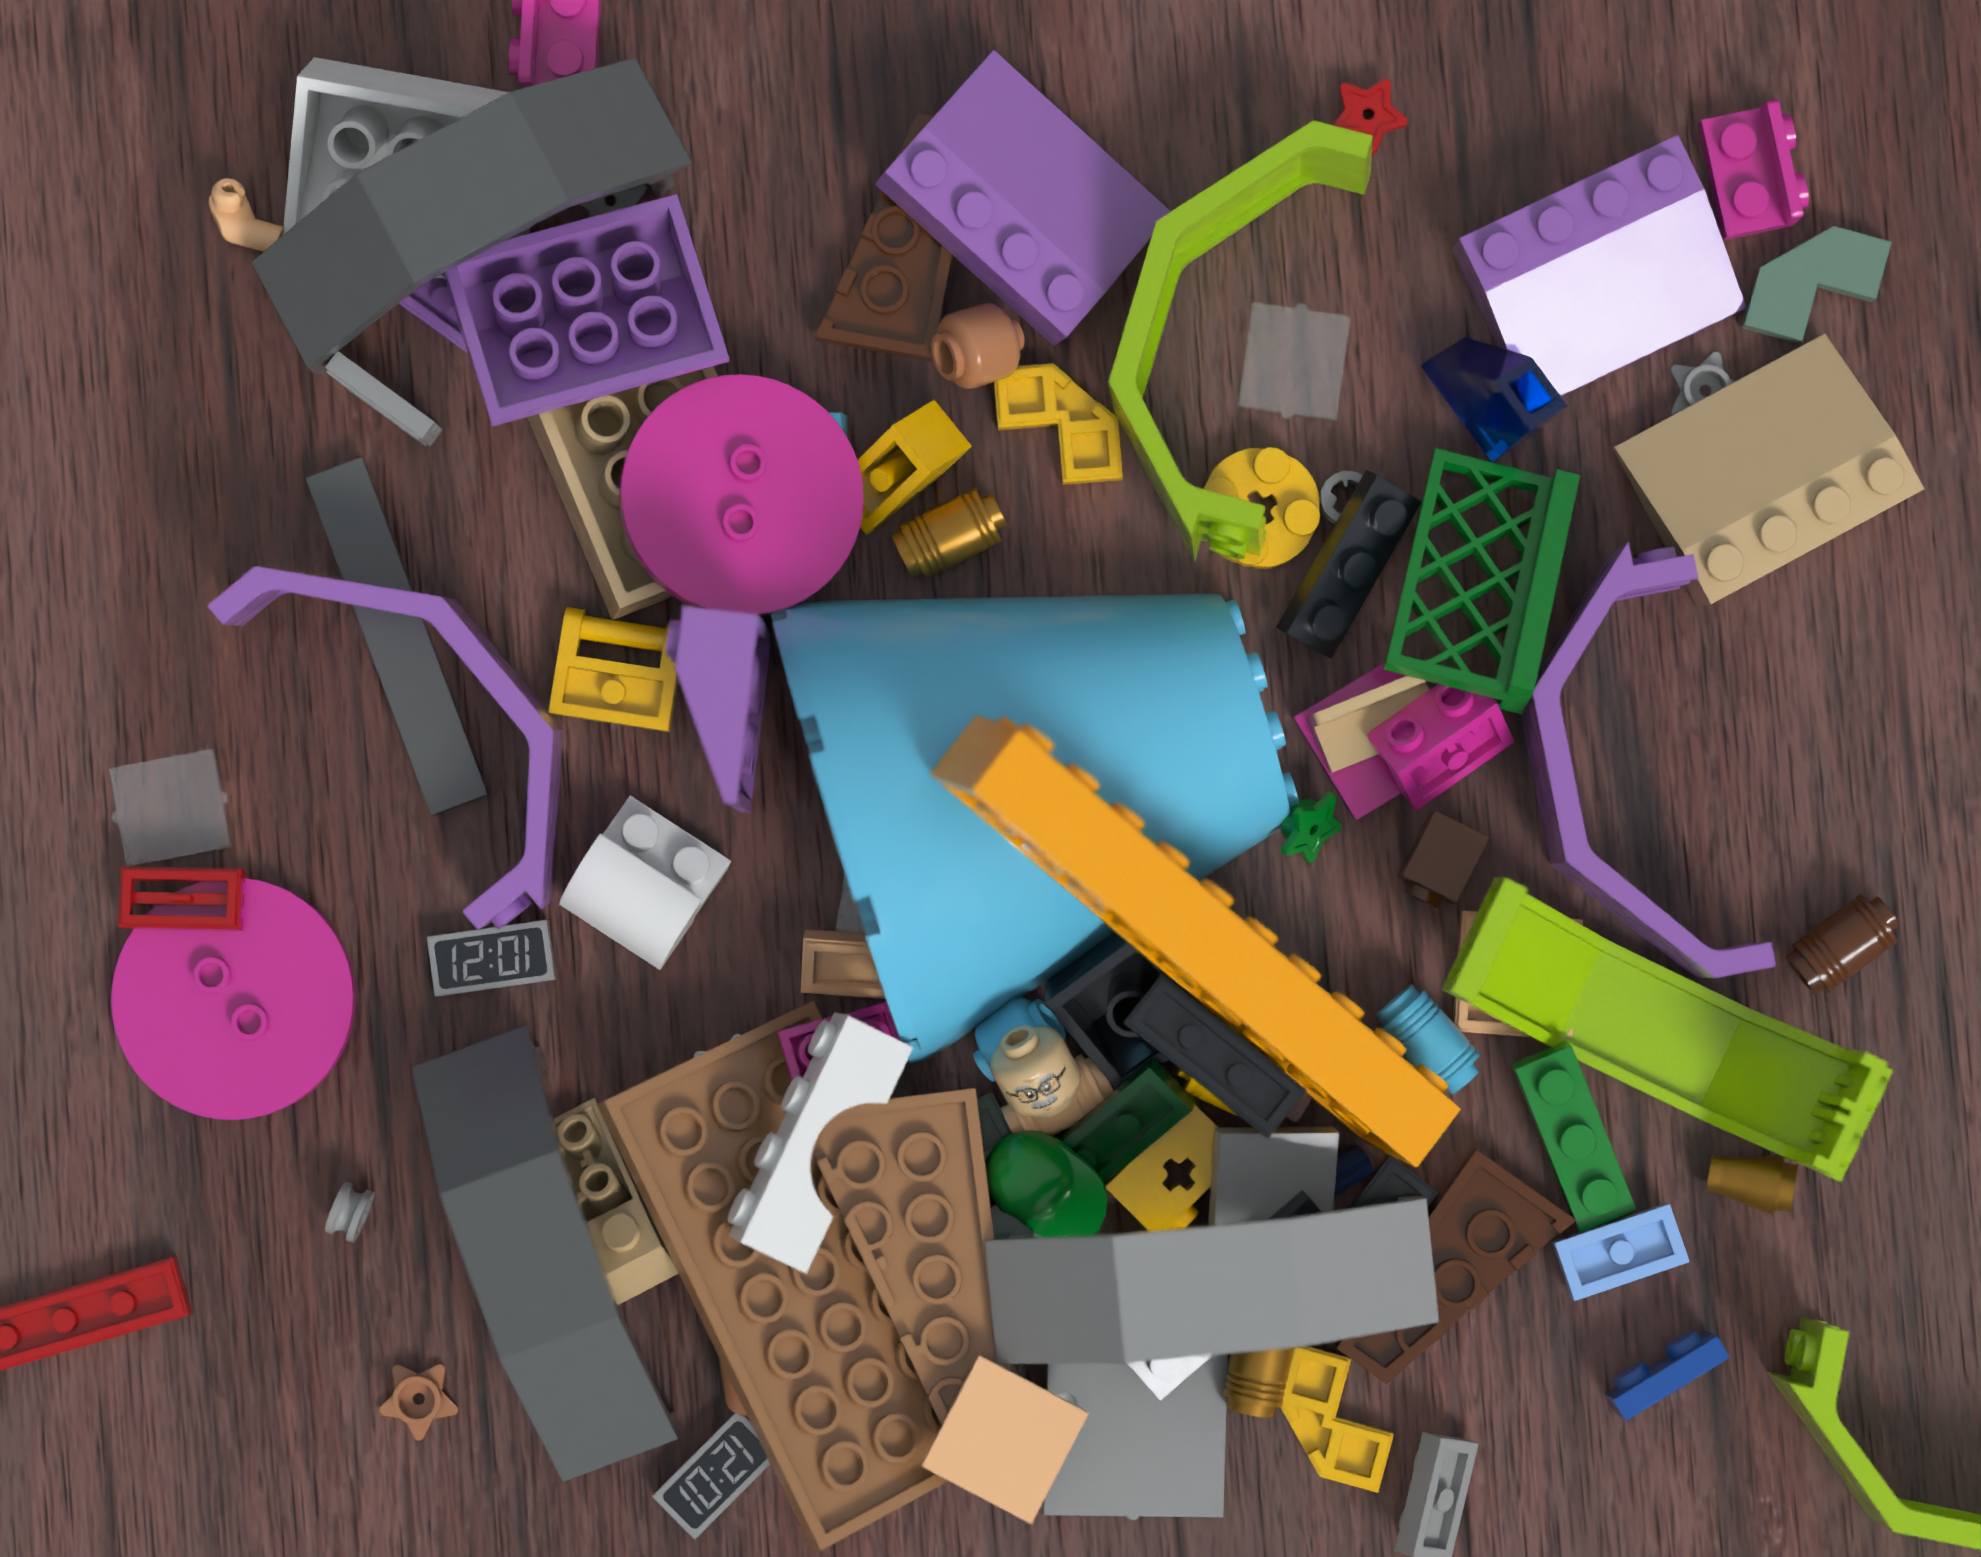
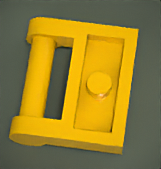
M566 607L548 713L670 732L678 683V675L675 669L676 662H671V658L666 657L670 623L668 622L666 628L586 616L585 609ZM583 639L662 652L660 668L578 656L580 644Z

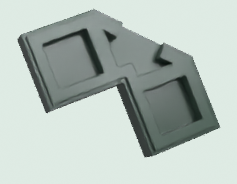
M1833 226L1761 266L1755 274L1741 328L1799 344L1803 341L1817 288L1872 303L1878 295L1892 242Z

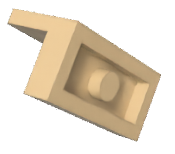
M1405 676L1309 716L1308 720L1330 774L1378 755V752L1373 748L1367 737L1368 733L1429 691L1426 683L1428 681Z

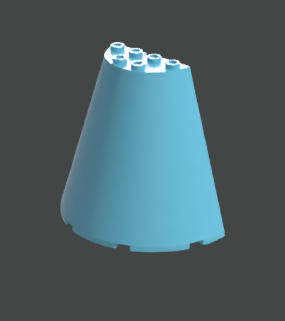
M1209 593L804 601L796 606L771 614L797 714L802 723L804 735L811 753L810 758L853 898L857 902L869 948L901 1042L913 1047L908 1058L911 1065L929 1060L976 1029L979 1023L1016 997H1025L1115 932L929 775L975 715L996 722L1004 716L1020 728L1026 723L1036 729L1054 745V748L1049 753L1051 757L1066 767L1069 763H1073L1088 773L1100 785L1094 793L1111 806L1114 802H1118L1138 816L1145 823L1140 833L1155 844L1161 840L1181 853L1190 862L1185 872L1196 878L1199 882L1281 829L1283 820L1290 815V808L1300 804L1290 772L1282 774L1276 750L1286 746L1284 733L1276 711L1265 713L1259 692L1264 691V688L1268 687L1265 672L1258 653L1246 655L1239 635L1246 634L1236 599L1225 602L1221 594Z

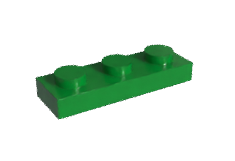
M1564 1041L1554 1047L1512 1063L1511 1067L1570 1215L1576 1219L1574 1225L1579 1232L1582 1233L1636 1210L1572 1046L1567 1041Z

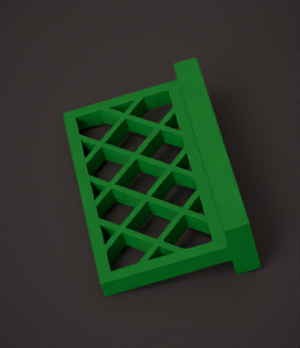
M1435 448L1429 467L1383 670L1499 699L1500 709L1522 715L1535 690L1580 475L1557 469L1553 478ZM1447 470L1466 475L1477 492L1453 504L1440 485L1442 471ZM1486 481H1490V482H1494V483L1488 485V483H1487ZM1509 487L1535 493L1531 510L1514 519L1510 517L1496 496L1497 493ZM1484 501L1501 526L1476 538L1460 513ZM1435 502H1437L1442 511L1433 515ZM1449 520L1465 545L1441 557L1429 540L1428 533L1430 529ZM1528 524L1526 536L1524 537L1519 528ZM1508 535L1521 554L1520 563L1500 573L1484 547ZM1472 554L1489 580L1465 592L1448 567ZM1423 555H1425L1430 564L1421 568ZM1437 573L1454 599L1429 612L1415 591L1416 585ZM1516 577L1513 591L1507 582ZM1496 589L1508 606L1509 614L1508 617L1489 627L1472 601ZM1412 608L1418 618L1408 623ZM1461 608L1477 634L1452 646L1436 620ZM1425 627L1442 652L1427 661L1401 655L1404 638ZM1505 631L1501 646L1495 636ZM1484 642L1498 663L1495 678L1471 673L1459 655ZM1448 662L1452 668L1443 666V664Z

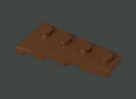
M917 112L896 159L935 115ZM883 191L873 213L868 218L857 248L841 277L835 296L814 337L816 341L933 362L931 341L941 321L953 255Z
M1475 1148L1428 1213L1439 1322L1342 1339L1335 1345L1339 1351L1386 1384L1443 1336L1446 1330L1469 1310L1472 1311L1490 1295L1489 1293L1515 1270L1518 1271L1537 1254L1536 1252L1557 1234H1561L1576 1221L1572 1216Z

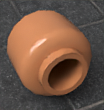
M981 303L944 316L937 326L936 334L932 338L931 355L937 371L943 378L951 380L963 389L977 388L1007 378L1013 374L1019 364L1020 351L1024 347V334L1019 322L1014 317L1009 316L1004 309L994 303Z

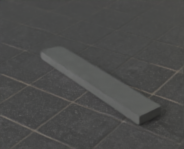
M360 457L305 478L343 581L414 592L365 459ZM352 604L431 816H436L489 796L490 793L425 619Z

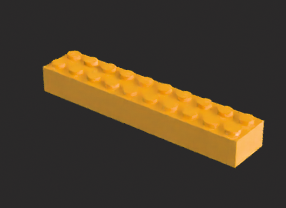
M975 715L929 775L1216 1018L1277 1067L1286 1071L1287 1075L1307 1090L1305 1092L1359 1139L1417 1168L1461 1110L1443 1094L1449 1085L1424 1065L1419 1064L1415 1067L1402 1056L1407 1049L1393 1036L1378 1027L1373 1031L1359 1021L1364 1012L1350 999L1337 991H1334L1331 995L1316 983L1321 978V975L1307 962L1294 954H1291L1288 958L1274 948L1273 945L1278 938L1268 928L1252 917L1248 916L1244 920L1231 911L1229 908L1234 903V900L1225 891L1205 878L1202 882H1199L1196 878L1185 872L1190 862L1181 853L1161 840L1155 844L1141 834L1140 831L1145 826V823L1132 811L1118 802H1114L1111 806L1094 793L1100 785L1088 773L1073 763H1069L1066 767L1051 757L1049 753L1054 748V745L1044 735L1026 723L1020 728L1004 716L996 722Z

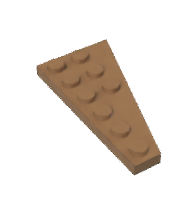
M976 1088L891 1098L887 1104L866 1103L852 1106L834 1116L824 1126L812 1150L941 1425L978 1354L996 1363L984 1241L994 1240ZM999 1364L1011 1371L1010 1364Z

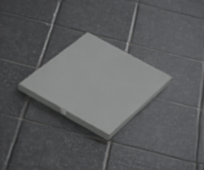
M1218 1354L1210 1357L1161 1401L1127 1363L1046 1364V1390L1088 1411L1089 1414L1042 1503V1514L1126 1516L1130 1520H1136L1139 1516L1223 1517L1227 1397L1222 1392L1225 1380L1227 1379L1228 1354Z

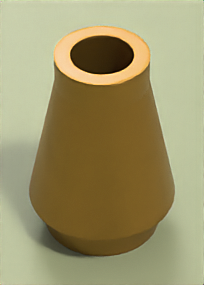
M1712 1155L1706 1191L1721 1194L1774 1216L1775 1210L1790 1213L1798 1165L1783 1162V1156L1719 1157Z

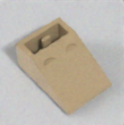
M593 1098L554 1118L557 1136L568 1172L617 1305L679 1274L603 1118L597 1100Z

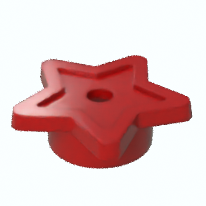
M1388 79L1381 80L1367 90L1348 83H1343L1339 86L1344 110L1332 125L1372 135V155L1376 154L1381 139L1386 132L1407 126V118L1390 104L1391 82ZM1366 109H1370L1374 113L1373 118L1370 120L1365 119L1362 115Z

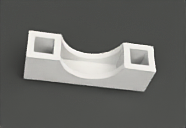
M834 1012L830 1022L823 1020L819 1024L808 1048V1053L813 1055L803 1078L796 1076L783 1098L781 1108L787 1113L777 1134L770 1132L758 1150L755 1166L759 1167L760 1170L750 1191L742 1189L730 1209L728 1223L733 1224L728 1235L729 1237L807 1274L833 1218L819 1200L811 1180L810 1161L815 1141L824 1126L843 1110L866 1103L887 1104L913 1049L912 1046L848 1015Z

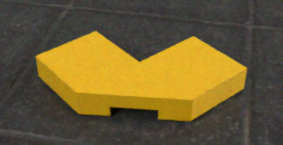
M1055 364L1018 366L1012 375L994 382L998 430L1058 426L1063 485L1123 479L1118 418L1075 384Z
M1309 1345L1294 1347L1288 1380L1285 1383L1286 1389L1282 1398L1281 1410L1319 1477L1378 1493L1394 1433L1336 1416L1351 1358Z

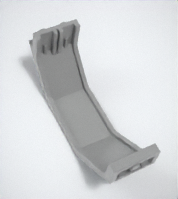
M1422 1195L1398 1197V1201L1281 1219L1107 1235L1035 1237V1233L1032 1232L1011 1234L1008 1239L984 1241L997 1364L1133 1363L1303 1347L1439 1322L1427 1199Z

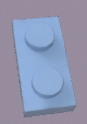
M1668 1203L1596 1226L1582 1233L1578 1232L1552 1241L1570 1297L1574 1301L1690 1262L1671 1206Z

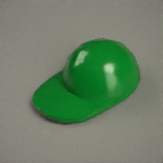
M1026 1130L1010 1134L994 1146L986 1161V1176L989 1196L1002 1212L1015 1217L1034 1233L1042 1237L1094 1235L1098 1232L1106 1217L1108 1194L1102 1177L1083 1158L1059 1139L1040 1131Z

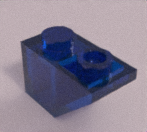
M1467 337L1457 341L1421 365L1491 462H1494L1530 439L1568 406L1532 357Z

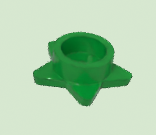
M1328 792L1318 802L1311 798L1301 799L1299 801L1300 804L1290 808V815L1282 822L1281 833L1286 841L1281 847V853L1290 856L1300 852L1304 861L1312 863L1315 861L1323 842L1341 830L1342 823L1333 817L1337 797L1332 792Z

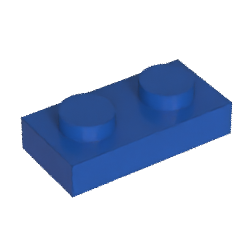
M1695 1329L1688 1331L1668 1343L1664 1347L1668 1355L1653 1365L1647 1367L1645 1362L1641 1361L1617 1374L1612 1379L1616 1387L1605 1393L1615 1413L1627 1421L1729 1359L1730 1356L1718 1336L1708 1331L1700 1336Z

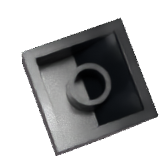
M1116 932L1050 978L1047 982L1045 1005L1115 1089L1152 1058L1160 1065L1168 1061L1166 1057L1124 1025L1122 1021L1160 974H1163L1177 985Z

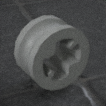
M1341 471L1333 474L1326 480L1319 493L1321 513L1328 522L1335 525L1340 516V513L1336 512L1333 508L1337 498L1331 493V490L1341 484L1342 490L1346 489L1348 483L1357 487L1363 475L1355 471Z
M345 1181L330 1210L325 1225V1232L334 1234L335 1231H343L346 1234V1240L354 1243L366 1222L375 1192L367 1189L364 1193H357L353 1188L354 1184Z

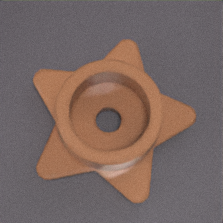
M438 1364L418 1374L402 1365H394L392 1373L395 1390L390 1398L379 1408V1412L383 1416L400 1418L407 1423L414 1439L422 1440L433 1419L453 1416L458 1412L457 1405L443 1392L445 1367ZM416 1393L424 1395L425 1400L423 1404H416L413 1398Z

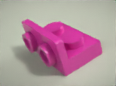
M512 0L513 15L521 16L520 38H511L509 73L510 75H518V81L522 88L598 68L601 0Z
M1778 99L1765 101L1760 108L1703 119L1698 123L1722 240L1791 227L1803 217V208L1808 207L1809 204L1807 183L1801 171L1794 172L1790 149L1796 147L1795 128L1790 114H1782Z
M1441 684L1431 688L1371 730L1367 735L1373 748L1388 764L1402 795L1415 811L1515 742L1498 703L1493 698Z

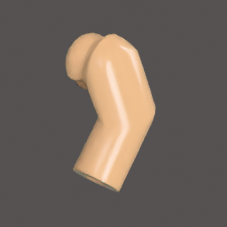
M225 178L214 184L209 196V208L222 237L226 241L264 252L283 236V226L255 218L245 195L244 187L239 181Z

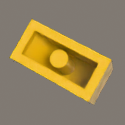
M935 400L893 424L857 460L862 476L864 494L860 528L866 535L875 530L939 479L972 447Z

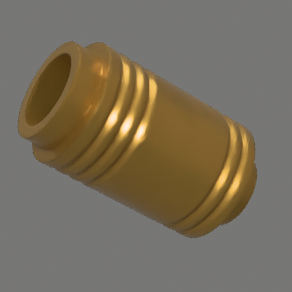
M974 487L970 492L966 491L963 495H958L923 513L921 516L909 520L908 523L901 524L900 528L902 531L892 535V538L912 578L914 579L924 574L926 579H928L933 574L945 570L946 567L949 568L987 549L989 546L1001 542L1002 540L997 530L1006 526L1007 523L992 493L980 497L977 489Z
M1294 1347L1231 1353L1228 1372L1226 1373L1227 1379L1225 1380L1222 1392L1224 1396L1228 1397L1226 1408L1249 1416L1273 1418L1275 1408H1281L1283 1404L1282 1398L1285 1394V1383L1288 1380Z

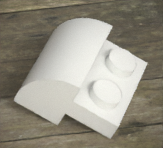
M630 795L603 834L600 833L568 883L559 905L661 970L692 925L695 916L728 870L731 860Z

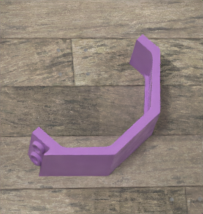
M1627 542L1609 555L1539 666L1534 693L1522 715L1520 714L1549 863L1694 978H1718L1775 967L1771 942L1746 943L1720 949L1707 947L1596 856L1588 844L1560 706L1562 686L1613 602L1678 590L1680 586L1689 584L1690 580L1698 579L1694 554L1676 557L1675 547H1668L1638 554V558L1632 559L1629 542Z
M254 566L207 605L223 625L243 626L279 596L286 593H297L417 616L433 624L523 732L530 749L526 847L524 855L515 868L462 912L477 930L491 922L499 930L532 904L525 895L526 893L530 895L541 910L552 903L563 728L548 713L546 707L456 599Z

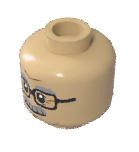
M1023 1025L1010 1030L1003 1036L1000 1045H998L991 1057L990 1071L1007 1103L1014 1112L1024 1116L1048 1118L1062 1112L1070 1105L1074 1093L1079 1086L1080 1070L1061 1035L1049 1027Z

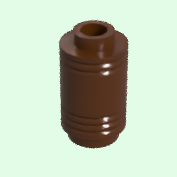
M1859 894L1856 899L1851 900L1849 904L1844 905L1813 928L1811 932L1802 936L1799 941L1792 944L1794 951L1786 956V960L1811 993L1816 995L1823 989L1830 993L1834 990V987H1838L1841 982L1846 981L1847 978H1850L1884 953L1885 950H1888L1891 945H1895L1898 941L1892 931L1900 926L1892 911L1878 896L1869 902L1862 894Z

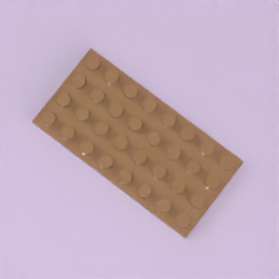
M814 1000L598 1104V1107L812 1551L816 1552L829 1547L948 1482V1480L921 1466L941 1427V1423L813 1153L811 1154L810 1161L813 1187L819 1200L833 1218L807 1274L728 1236L733 1224L728 1223L730 1209L742 1189L750 1191L760 1170L759 1167L755 1166L758 1150L770 1132L777 1134L787 1113L782 1110L781 1106L785 1093L791 1084V1079L777 1032L822 1019Z

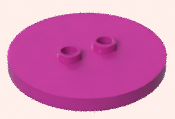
M741 374L712 377L695 382L677 391L655 408L637 431L626 454L620 477L619 502L623 527L635 556L646 572L665 591L691 607L758 614L762 617L783 611L786 608L806 601L822 589L840 570L855 544L860 529L864 494L862 476L855 452L847 436L828 411L811 397L788 384L761 376Z
M245 878V883H242V894L245 895L244 907H241L243 931L133 929L119 955L113 976L111 992L112 1018L120 1047L127 1061L140 1079L161 1098L182 1110L202 1117L223 1120L250 1119L277 1112L298 1102L322 1083L333 1070L348 1043L355 1017L356 987L352 964L342 940L331 923L319 910L294 892L269 882ZM199 882L185 887L176 893H227L228 883ZM156 905L146 915L226 917L227 907Z

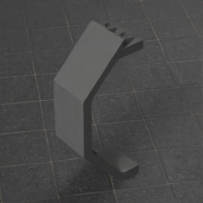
M632 58L511 91L356 173L251 263L307 368L318 377L326 373L327 369L325 367L337 351L426 282L568 207L641 184H649L656 197L675 187L676 184L672 174L693 162L637 58Z
M523 1025L413 1066L412 1072L439 1195L497 1354L561 1480L564 1482L677 1440L682 1434V1430L675 1410L668 1412L613 1295L561 1151L542 1077V1071L548 1070L549 1066L542 1047H534L527 1025Z

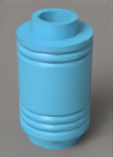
M1411 984L1375 1015L1382 1023L1380 1029L1393 1036L1407 1049L1402 1057L1415 1067L1422 1064L1436 1073L1449 1085L1447 1090L1452 1095L1463 1088L1479 1073V1070L1473 1063L1481 1055L1480 1052L1475 1050V1047L1470 1044L1466 1036L1445 1012L1439 1008L1438 1004L1434 1003V1000L1429 997L1425 990L1418 992Z

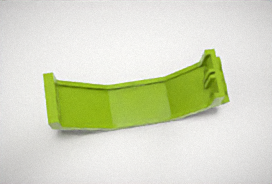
M1313 120L1156 221L1110 375L1109 388L1114 413L1194 562L1196 561L1201 540L1211 542L1209 549L1226 557L1244 559L1246 552L1260 556L1266 536V530H1264L1266 517L1263 516L1265 511L1264 505L1204 490L1188 483L1180 474L1143 401L1179 276L1189 263L1303 186L1324 184L1365 195L1371 175L1372 135Z
M1494 877L1441 990L1548 1047H1554L1559 1043L1567 1041L1572 1046L1579 1062L1701 1121L1842 1182L1894 1071L1886 1067L1888 1062L1864 1051L1838 1046L1741 1005L1607 940L1526 893L1528 888L1504 877ZM1573 1028V1037H1565Z
M1801 1317L1799 1330H1790L1785 1347V1364L1792 1366L1790 1376L1772 1372L1767 1373L1865 1513L1896 1533L1981 1550V1514L1899 1498L1894 1495L1837 1415L1836 1399L1849 1331L1839 1329V1327L1827 1324L1825 1321Z

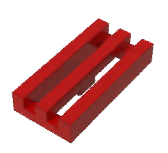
M121 866L118 927L122 929L243 931L241 907H244L245 895L242 894V883H245L246 871L230 868ZM134 881L227 882L228 889L227 893L134 892ZM133 905L227 907L226 917L133 915Z

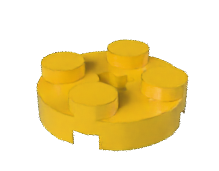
M1249 448L1228 456L1214 468L1204 487V490L1249 501L1248 495L1257 492L1261 498L1271 496L1276 503L1270 510L1273 520L1265 524L1264 527L1266 536L1260 556L1246 552L1244 559L1220 555L1242 566L1270 569L1291 561L1308 545L1320 521V497L1312 476L1298 460L1286 455L1284 451L1278 448Z

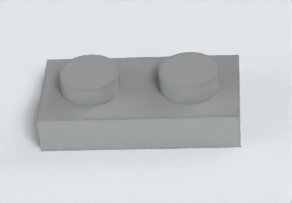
M1429 1432L1422 1433L1419 1449L1414 1458V1470L1405 1508L1399 1521V1534L1395 1552L1409 1557H1452L1479 1443L1461 1437Z

